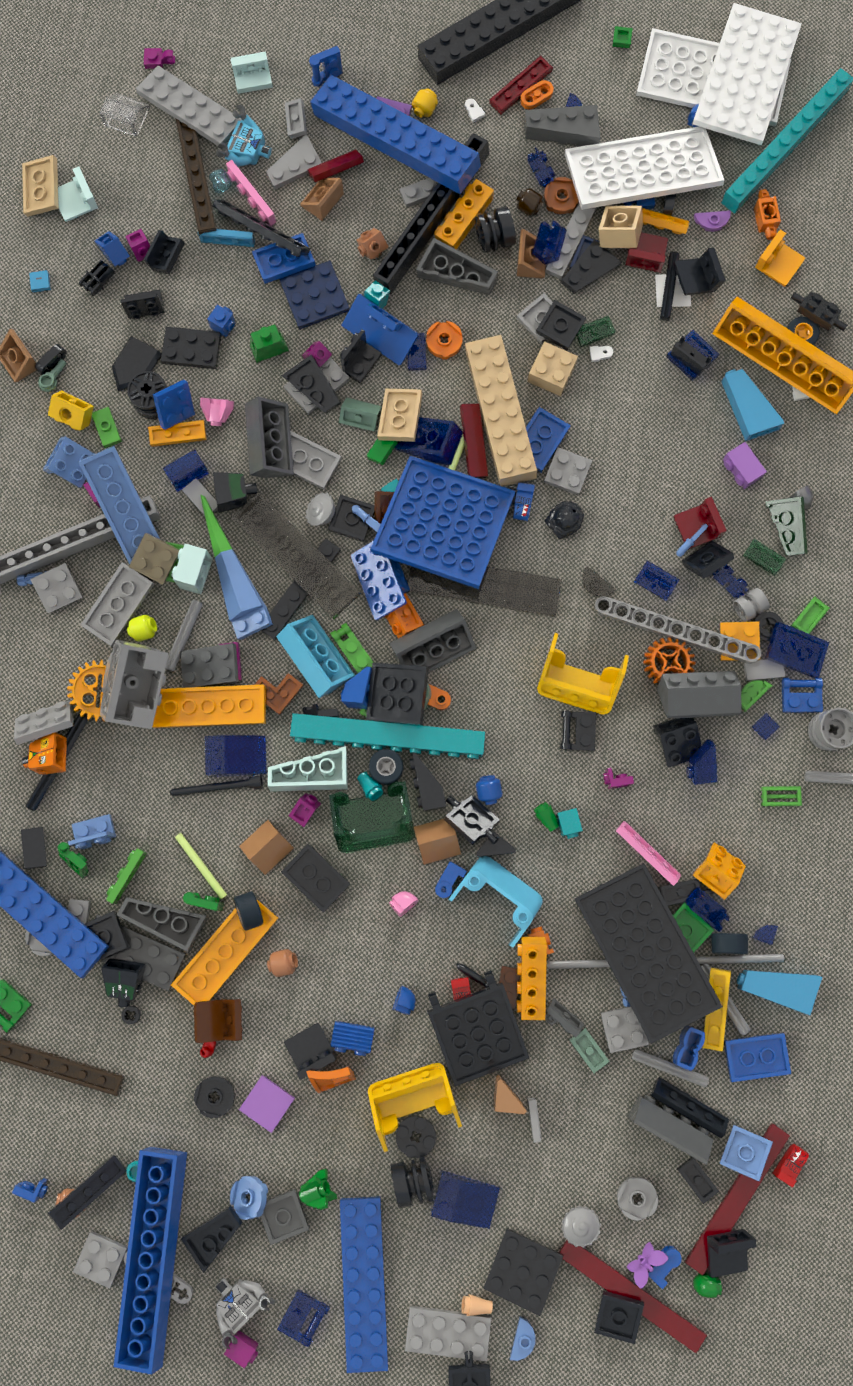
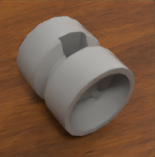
M754 588L746 594V597L741 596L733 601V607L737 615L744 622L756 617V613L761 614L770 607L766 595L759 588Z

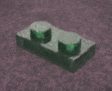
M608 315L583 325L576 337L580 346L584 347L615 335L616 331Z
M753 539L743 554L745 558L774 576L786 560V558L756 539Z

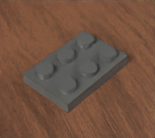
M230 643L181 651L183 688L207 687L239 682L236 644Z

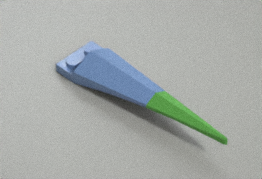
M201 495L229 621L232 622L237 639L242 640L273 625L265 603L233 551L206 497Z

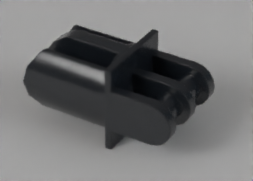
M100 260L90 272L86 270V274L80 279L79 285L81 287L84 286L86 291H90V294L95 296L101 289L104 290L103 285L115 274V271L104 261Z

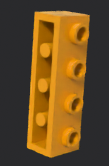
M477 179L472 184L470 183L465 190L464 196L456 201L453 211L447 213L443 225H439L435 230V239L457 250L476 224L475 215L483 214L492 202L494 190Z
M521 937V944H517V956H521V963H517V975H521L520 982H517V994H520V1000L516 1001L517 1013H520L521 1020H545L546 939L545 937Z

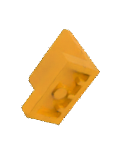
M780 229L760 256L755 268L785 287L804 262L805 257L784 244L785 241L783 239L786 233Z
M714 842L706 859L694 871L693 876L725 900L739 885L746 866L739 858L732 856L723 846Z

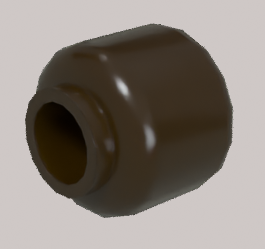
M527 188L525 192L521 190L516 198L518 201L517 209L527 216L536 215L544 203L542 202V196L531 188Z

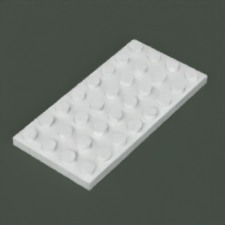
M733 3L692 124L762 145L802 23Z
M652 28L636 96L693 108L696 104L700 103L720 43ZM791 59L769 122L771 126H776Z
M700 126L565 149L566 161L581 210L723 186L724 178L707 130Z

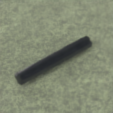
M674 251L670 252L660 314V319L668 321L671 317L677 276L673 263L678 261L680 256L678 252Z

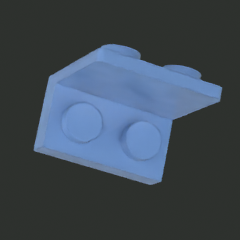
M66 436L61 437L45 464L43 471L48 474L54 473L81 488L86 477L78 461L94 455V453Z
M108 814L71 824L75 840L68 841L69 846H74L75 849L80 848L82 850L91 848L93 843L106 844L111 842V838L116 837L111 815Z

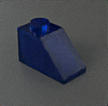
M711 739L706 740L689 759V767L686 768L688 779L690 778L694 785L717 782L716 745Z

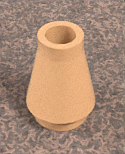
M471 1294L463 1296L461 1304L462 1314L474 1316L492 1313V1301Z

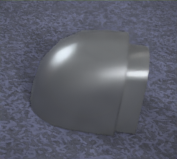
M809 485L801 488L789 497H804L805 510L813 502V493Z

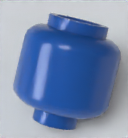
M495 775L482 776L476 783L478 799L484 801L486 805L495 804L502 797L501 781L495 778Z

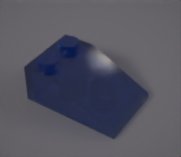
M419 417L415 442L398 441L395 449L433 463L451 465L463 432L454 421Z
M205 736L206 775L208 777L267 774L266 736Z
M441 1170L431 1208V1216L453 1223L490 1229L500 1187Z

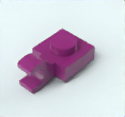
M144 48L143 65L145 69H155L157 66L163 68V64H175L173 50H165L163 52L162 48Z

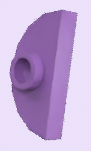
M731 211L695 213L694 219L696 224L705 228V231L715 232L721 230L727 224Z

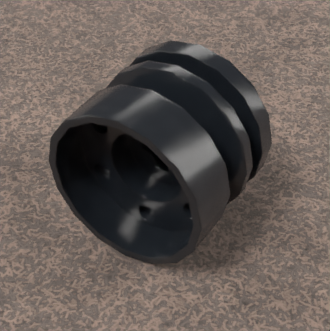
M507 206L494 209L493 219L488 211L484 212V217L481 213L475 215L476 234L484 253L490 252L491 248L493 251L497 250L498 241L503 248L516 244L515 227Z
M143 371L137 373L128 384L127 393L129 399L142 417L153 420L159 419L153 394L167 388L164 379L155 372Z
M425 1157L419 1158L420 1168H417L415 1159H412L411 1170H407L404 1161L391 1164L392 1181L399 1209L412 1206L414 1195H417L420 1204H423V1193H426L428 1202L433 1201L434 1184L431 1170Z

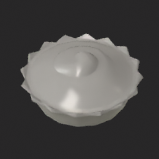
M321 492L311 499L305 517L307 523L311 524V526L325 525L333 518L335 504L331 495Z
M577 1206L565 1213L561 1230L568 1243L573 1244L575 1247L581 1246L584 1248L587 1245H592L593 1241L597 1240L598 1235L601 1233V1223L599 1222V1216L594 1213V1210H590L587 1206Z

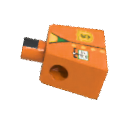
M55 732L33 741L29 745V755L22 758L23 766L42 775L65 772L67 738Z

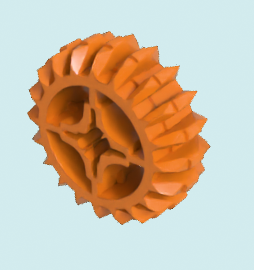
M668 637L667 643L664 638H661L660 644L655 641L653 642L654 647H648L650 653L644 654L647 660H644L643 664L649 665L644 671L651 672L647 677L648 679L651 677L655 678L653 684L660 681L662 674H665L667 671H672L673 673H693L695 671L690 667L696 664V662L690 661L695 656L694 654H688L691 648L685 649V642L679 645L678 639L673 643L672 638ZM663 649L674 650L673 654L667 655L664 652L661 653L659 651ZM679 655L683 659V669L681 668V665L678 663ZM674 656L671 665L664 669L667 661ZM655 657L658 658L657 661L661 664L660 671L655 666Z

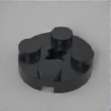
M211 1076L204 1079L197 1086L194 1093L195 1105L200 1110L199 1112L208 1118H218L225 1115L232 1108L235 1101L233 1084L221 1076ZM214 1091L218 1092L217 1094L220 1096V1099H217L216 1102H212V1098L209 1097Z
M412 1115L400 1123L396 1133V1143L400 1151L407 1157H424L435 1146L436 1131L428 1119ZM413 1131H416L417 1134L421 1133L420 1141L411 1140L410 1137L413 1136Z

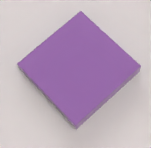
M262 1075L239 1110L272 1133L295 1097Z

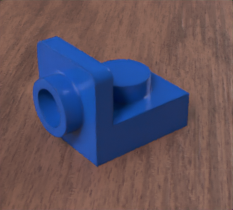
M43 1178L39 1181L36 1188L31 1182H20L15 1185L12 1194L35 1203L45 1196L48 1186H46L48 1180Z

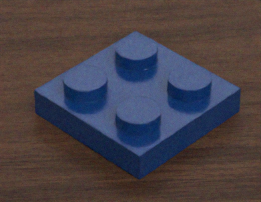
M184 379L153 394L160 426L164 430L195 415L189 385Z

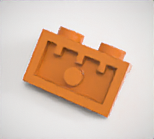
M404 593L407 603L384 616L390 623L393 633L398 638L424 626L406 593Z

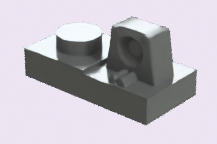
M553 998L546 1008L545 1021L551 1026L559 1022L568 1034H572L576 1038L581 1033L584 1023Z

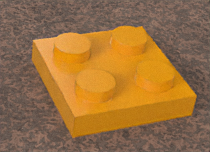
M759 622L720 623V634L754 644L760 648ZM732 643L728 644V651L736 653L738 650L737 646ZM754 650L746 651L749 659L756 658ZM720 655V656H721V661H738V660H735V659H732V658H729V657Z

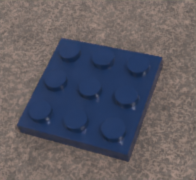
M330 260L279 279L299 330L350 310Z

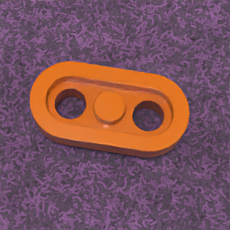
M542 80L525 90L521 95L520 102L522 107L532 110L549 100L553 95L554 88L552 83Z
M429 684L431 699H429L427 705L437 710L447 709L451 703L450 695L446 691ZM444 697L445 701L443 703H439L438 698Z

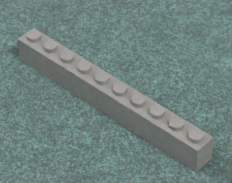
M151 496L142 498L141 501L151 521L154 522L161 519ZM102 514L0 556V584L17 578L18 575L27 574L115 538L105 515Z

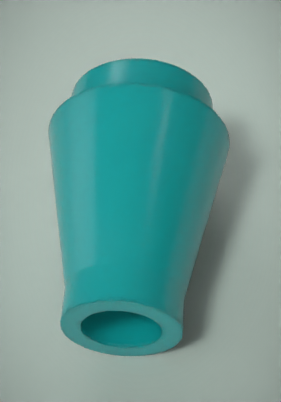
M363 772L357 777L366 798L374 801L383 794L382 786L369 776L367 772Z

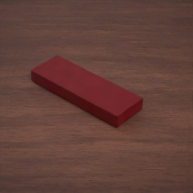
M355 149L307 170L314 182H318L363 163L364 160L363 156Z

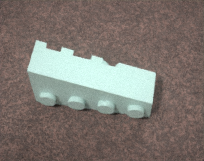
M346 746L337 750L322 752L319 755L304 757L297 761H289L268 767V788L270 792L348 789Z

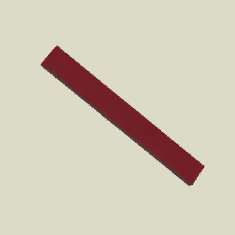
M773 1123L770 1124L763 1138L772 1141L773 1144L760 1182L741 1173L738 1175L684 1262L701 1275L705 1273L709 1266L707 1236L726 1233L732 1230L789 1139V1134Z
M568 1240L565 1241L559 1253L564 1254L563 1260L608 1292L643 1301L642 1316L694 1353H697L707 1337L705 1332L644 1289L639 1288L634 1282L586 1248L581 1246L575 1247L573 1244L568 1243Z

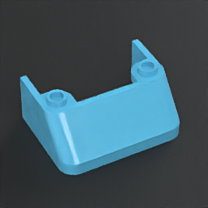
M482 856L475 862L448 900L452 902L463 886L471 891H478L485 883H488L518 906L513 913V922L520 929L508 944L513 948L542 906V897L488 856Z

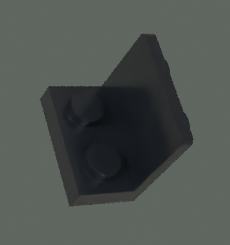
M714 247L708 248L700 258L678 260L673 263L684 295L715 292L726 281Z
M160 289L124 295L125 299H121V305L129 319H140L143 316H158L160 313H165Z
M363 329L359 333L354 334L349 347H345L340 354L342 370L359 384L363 382L382 356L380 351L366 343V334Z
M675 718L653 725L655 734L661 740L668 768L704 756L698 725L694 719L689 721Z
M316 1023L284 1041L298 1069L296 1074L300 1080L308 1076L306 1071H318L337 1059L320 1023Z
M745 1229L707 1236L709 1276L714 1278L747 1271V1251L750 1248L757 1247L756 1239Z

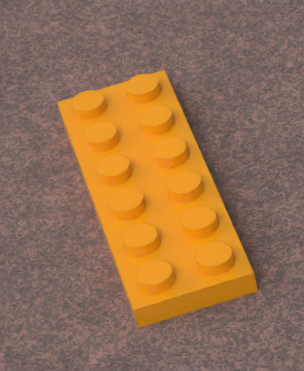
M263 684L161 689L162 699L160 705H157L152 728L266 724V686Z
M259 900L257 902L263 917V925L245 931L235 908L171 984L191 1004L194 1005L200 1001H210L279 919Z

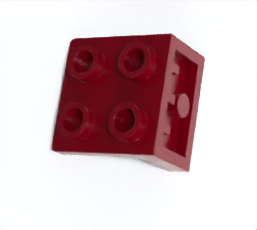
M641 232L637 248H630L628 250L625 265L661 273L665 262L668 238Z
M712 497L705 499L701 505L675 514L673 517L684 543L687 538L690 539L705 523L708 525L706 530L693 542L694 545L689 549L721 538L727 531Z

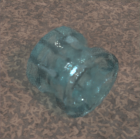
M217 169L209 175L215 192L221 193L231 187L224 169Z

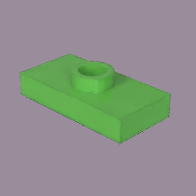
M106 407L92 412V417L104 448L122 442L110 408Z

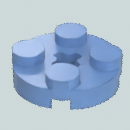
M255 1176L241 1177L242 1179L236 1181L232 1186L230 1192L231 1205H234L235 1212L240 1219L248 1220L262 1216L267 1201V1185ZM247 1194H250V1201H249V1203H248V1198H246V1195H247Z

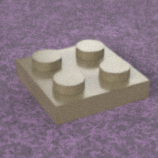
M145 533L129 567L164 585L178 558L179 549L149 533Z

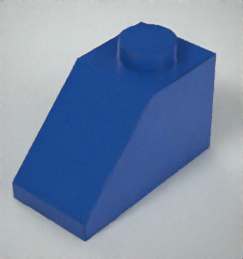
M110 231L95 240L97 246L114 266L123 265L127 258L130 257L119 238Z
M366 667L345 683L344 690L341 692V700L348 708L367 709L371 667Z

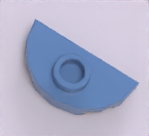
M521 1316L519 1317L510 1354V1360L515 1361L526 1358L535 1346L533 1327L527 1319Z

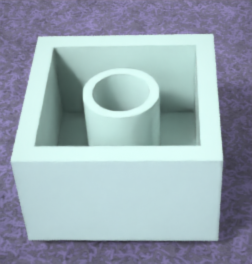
M184 544L183 549L181 548L178 553V565L172 571L173 580L180 589L202 594L213 559L206 549Z

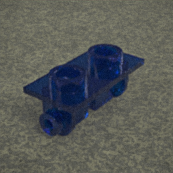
M535 147L536 153H530L527 156V161L533 172L540 169V171L535 173V176L540 186L545 188L551 180L553 181V177L556 174L551 166H547L546 161L548 159L543 151L540 152Z
M728 564L721 567V570L713 572V578L722 586L727 582L730 583L726 590L734 598L743 596V590L746 592L749 590L747 588L748 583L741 577L736 578L733 575L735 571Z

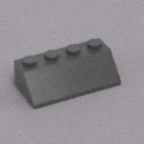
M259 396L245 404L250 475L261 478L294 475L288 404Z
M458 609L389 643L400 665L429 667V672L476 649L467 623Z
M735 671L662 674L657 692L667 719L741 715V684Z
M638 1095L628 1117L635 1124L707 1165L714 1140L709 1136L710 1132L701 1126H698V1128L691 1125L692 1121L682 1115L680 1118L673 1115L674 1110L665 1105L662 1108L655 1104L656 1100L650 1096L645 1095V1097Z

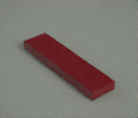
M539 56L489 99V104L502 115L521 98L525 90L553 71V67L542 56Z
M479 403L461 404L460 412L468 475L475 478H487L488 470Z

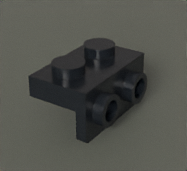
M158 230L144 258V262L155 272L170 274L185 243L182 239L168 237L162 230Z

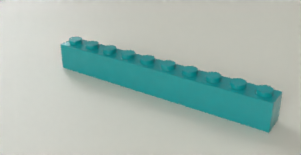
M840 68L725 192L721 204L735 214L848 92L853 82V77Z
M293 713L290 737L295 739L294 742L306 743V740L314 741V744L318 745L332 742L333 746L344 747V744H352L353 748L363 749L364 746H371L372 750H383L384 747L390 748V750L395 752H402V749L410 750L409 753L421 754V751L429 752V755L440 756V753H447L448 757L459 758L460 755H467L468 759L477 760L479 757H483L485 732Z

